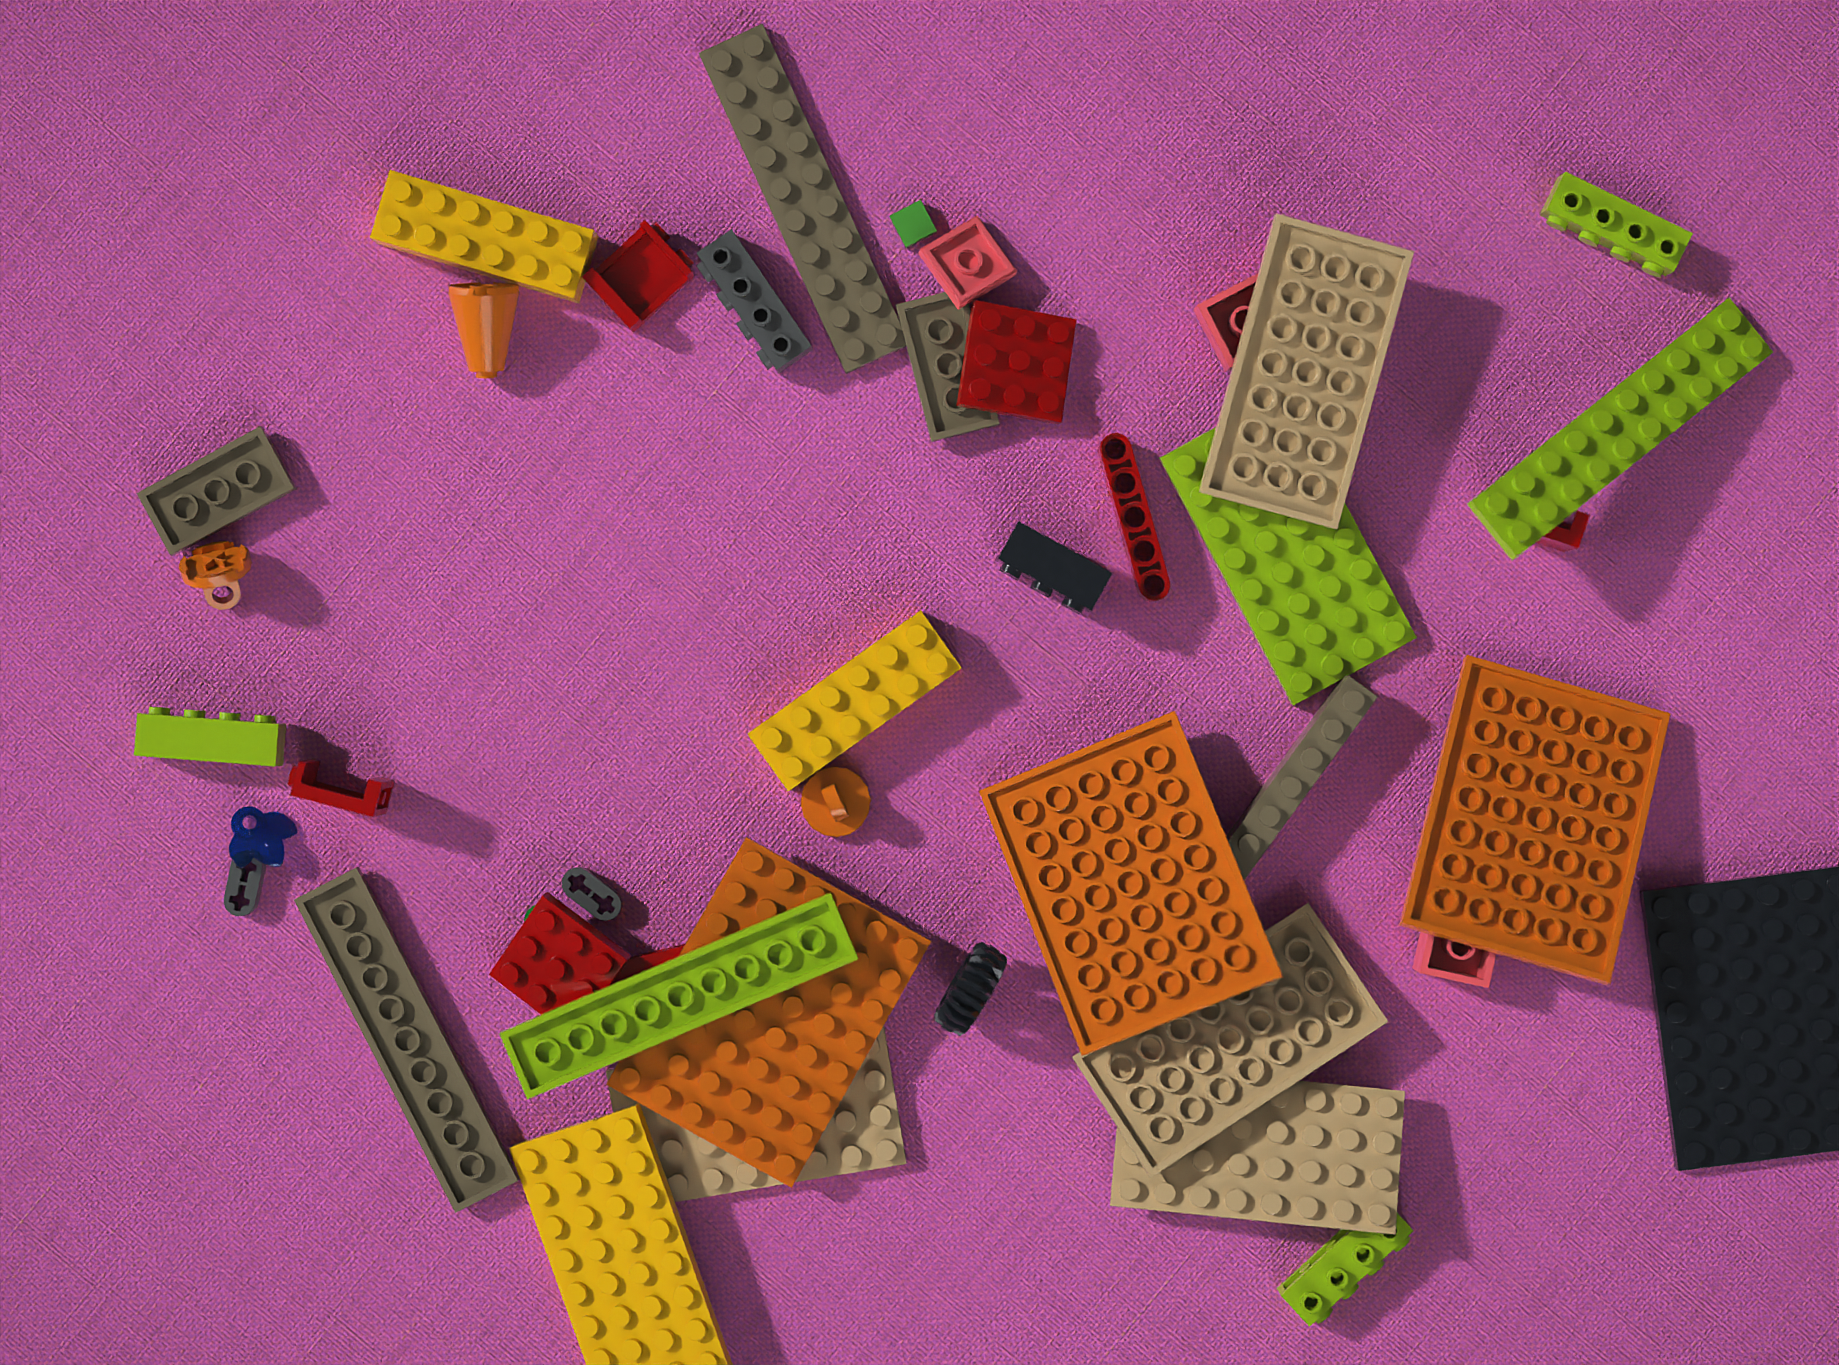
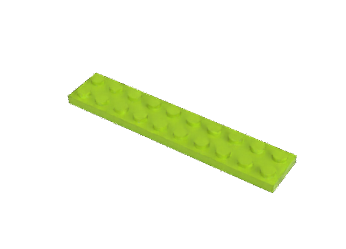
M1729 297L1467 503V505L1509 558L1514 560L1773 353L1772 349Z
M829 892L503 1030L499 1035L526 1098L530 1099L858 960V956L832 894Z

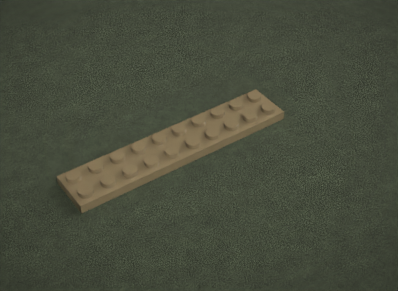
M763 24L700 52L699 56L845 373L848 374L906 347L900 321Z
M356 867L294 899L455 1213L517 1182L520 1178L360 867Z

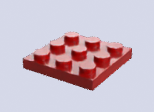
M974 300L971 304L957 406L1053 424L1062 423L1077 319Z
M546 892L533 908L489 975L538 1013L543 1014L612 985L631 955L549 892Z

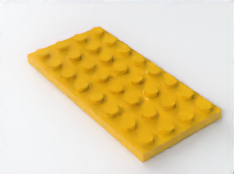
M640 1103L509 1147L586 1365H733Z

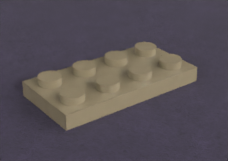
M946 292L896 304L930 441L935 442L999 425L997 413L957 406L970 317L969 304L958 310Z
M259 426L143 489L137 495L171 556H174L297 488L264 427Z

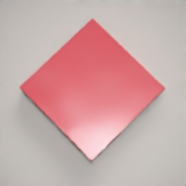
M978 215L922 247L918 253L958 310L1011 279L1017 273L1016 268Z

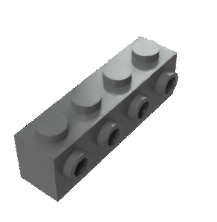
M732 229L697 252L701 260L696 265L708 283L713 279L721 289L716 294L727 312L734 308L741 320L736 325L747 341L754 337L761 348L756 354L767 370L774 367L779 374L813 350L805 335Z

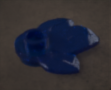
M242 807L234 813L231 819V830L234 836L229 844L230 857L240 869L246 867L253 858L268 866L281 867L285 853L282 840L296 835L298 830L292 820L280 812L263 813L255 807ZM245 818H252L256 826L253 829H247L243 826L242 821Z

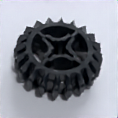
M983 942L976 944L945 991L935 1012V1022L942 1025V1028L950 1033L953 1032L959 1036L965 1034L974 1024L977 1017H979L1006 968L1007 957L992 945H987Z

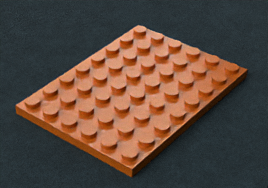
M1466 655L1463 659L1399 926L1600 984H1610L1671 713Z
M1175 711L979 791L1082 1056L1283 977Z
M746 836L679 956L831 892L857 953L858 960L619 1060L606 1085L792 1188L929 947L931 940Z

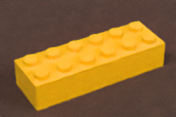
M389 170L370 235V239L382 246L507 283L519 284L521 287L575 303L580 302L586 282L582 276L590 268L599 238L595 230L393 170Z
M920 610L747 735L789 792L962 667Z

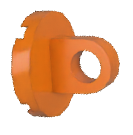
M229 541L211 542L192 550L193 556L188 559L184 556L180 560L179 571L182 580L191 587L203 588L205 599L210 606L219 610H227L239 602L241 591L238 579L244 577L250 571L252 565L250 552L246 546L241 544L240 547H235L234 542ZM225 585L232 589V592L225 597L213 594V590L216 587Z
M830 767L817 772L808 780L803 788L801 797L803 816L811 828L823 835L833 837L851 834L861 827L869 815L871 804L869 789L863 779L853 771L841 767Z

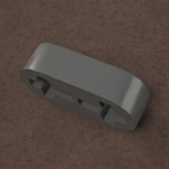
M256 850L239 852L233 857L224 894V905L226 910L234 916L250 914L259 904L266 871V861L264 856ZM250 856L252 857V863L257 865V870L250 871L248 879L244 880L246 869L240 867L241 861L248 860ZM244 885L246 886L244 897L250 899V903L239 909L238 902L233 901V897L241 894Z
M575 867L564 874L562 888L565 894L594 917L608 921L615 918L621 912L623 906L621 895L590 870L584 867ZM581 874L586 877L584 884L592 890L590 894L583 889H578L576 892L571 889L573 882L570 880V877L572 875L574 877H578ZM596 893L604 899L611 896L614 899L612 901V906L615 908L614 912L610 910L604 913L600 912L601 904L593 898L594 894Z

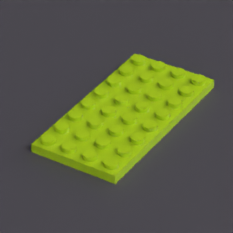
M1216 427L1159 457L1291 705H1296L1338 682L1345 676L1358 671L1417 638L1346 503H1344L1338 529H1333L1199 493Z

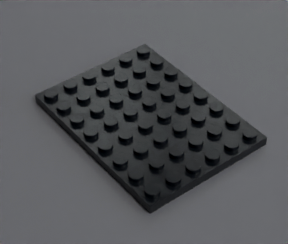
M1839 865L1639 891L1675 1169L1684 1171L1839 1151Z

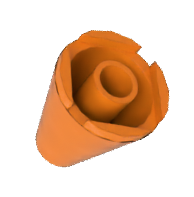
M481 282L451 284L448 295L468 370L476 372V378H497V372L503 371L505 368L519 297V284L493 282V284H481Z

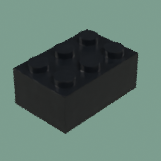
M1019 521L996 562L1002 565L999 571L1017 581L1020 576L1027 578L1033 582L1030 586L1031 589L1048 598L1052 593L1064 599L1061 603L1062 606L1078 615L1083 610L1086 612L1093 610L1112 575V572Z

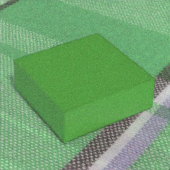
M921 200L890 215V219L905 248L937 233Z

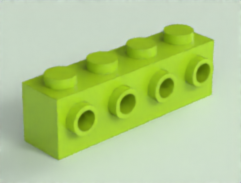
M1566 171L1557 178L1540 213V216L1547 219L1546 223L1550 227L1560 231L1569 229L1579 234L1578 239L1583 243L1594 247L1600 244L1610 249L1609 254L1614 258L1624 262H1629L1631 259L1643 265L1641 269L1645 273L1655 277L1667 276L1675 271L1693 234Z
M149 707V713H137L134 756L275 767L283 766L286 723H276V716L255 715L254 721L241 720V713L219 712V718L206 717V711L184 709V716L170 715L171 708Z
M1398 1213L1395 1235L1340 1229L1278 1286L1277 1290L1309 1327L1314 1322L1319 1324L1330 1316L1333 1311L1331 1307L1339 1299L1346 1300L1356 1292L1359 1287L1357 1283L1365 1275L1372 1276L1382 1268L1385 1263L1383 1259L1393 1250L1398 1252L1404 1248L1411 1239L1409 1235L1414 1230Z

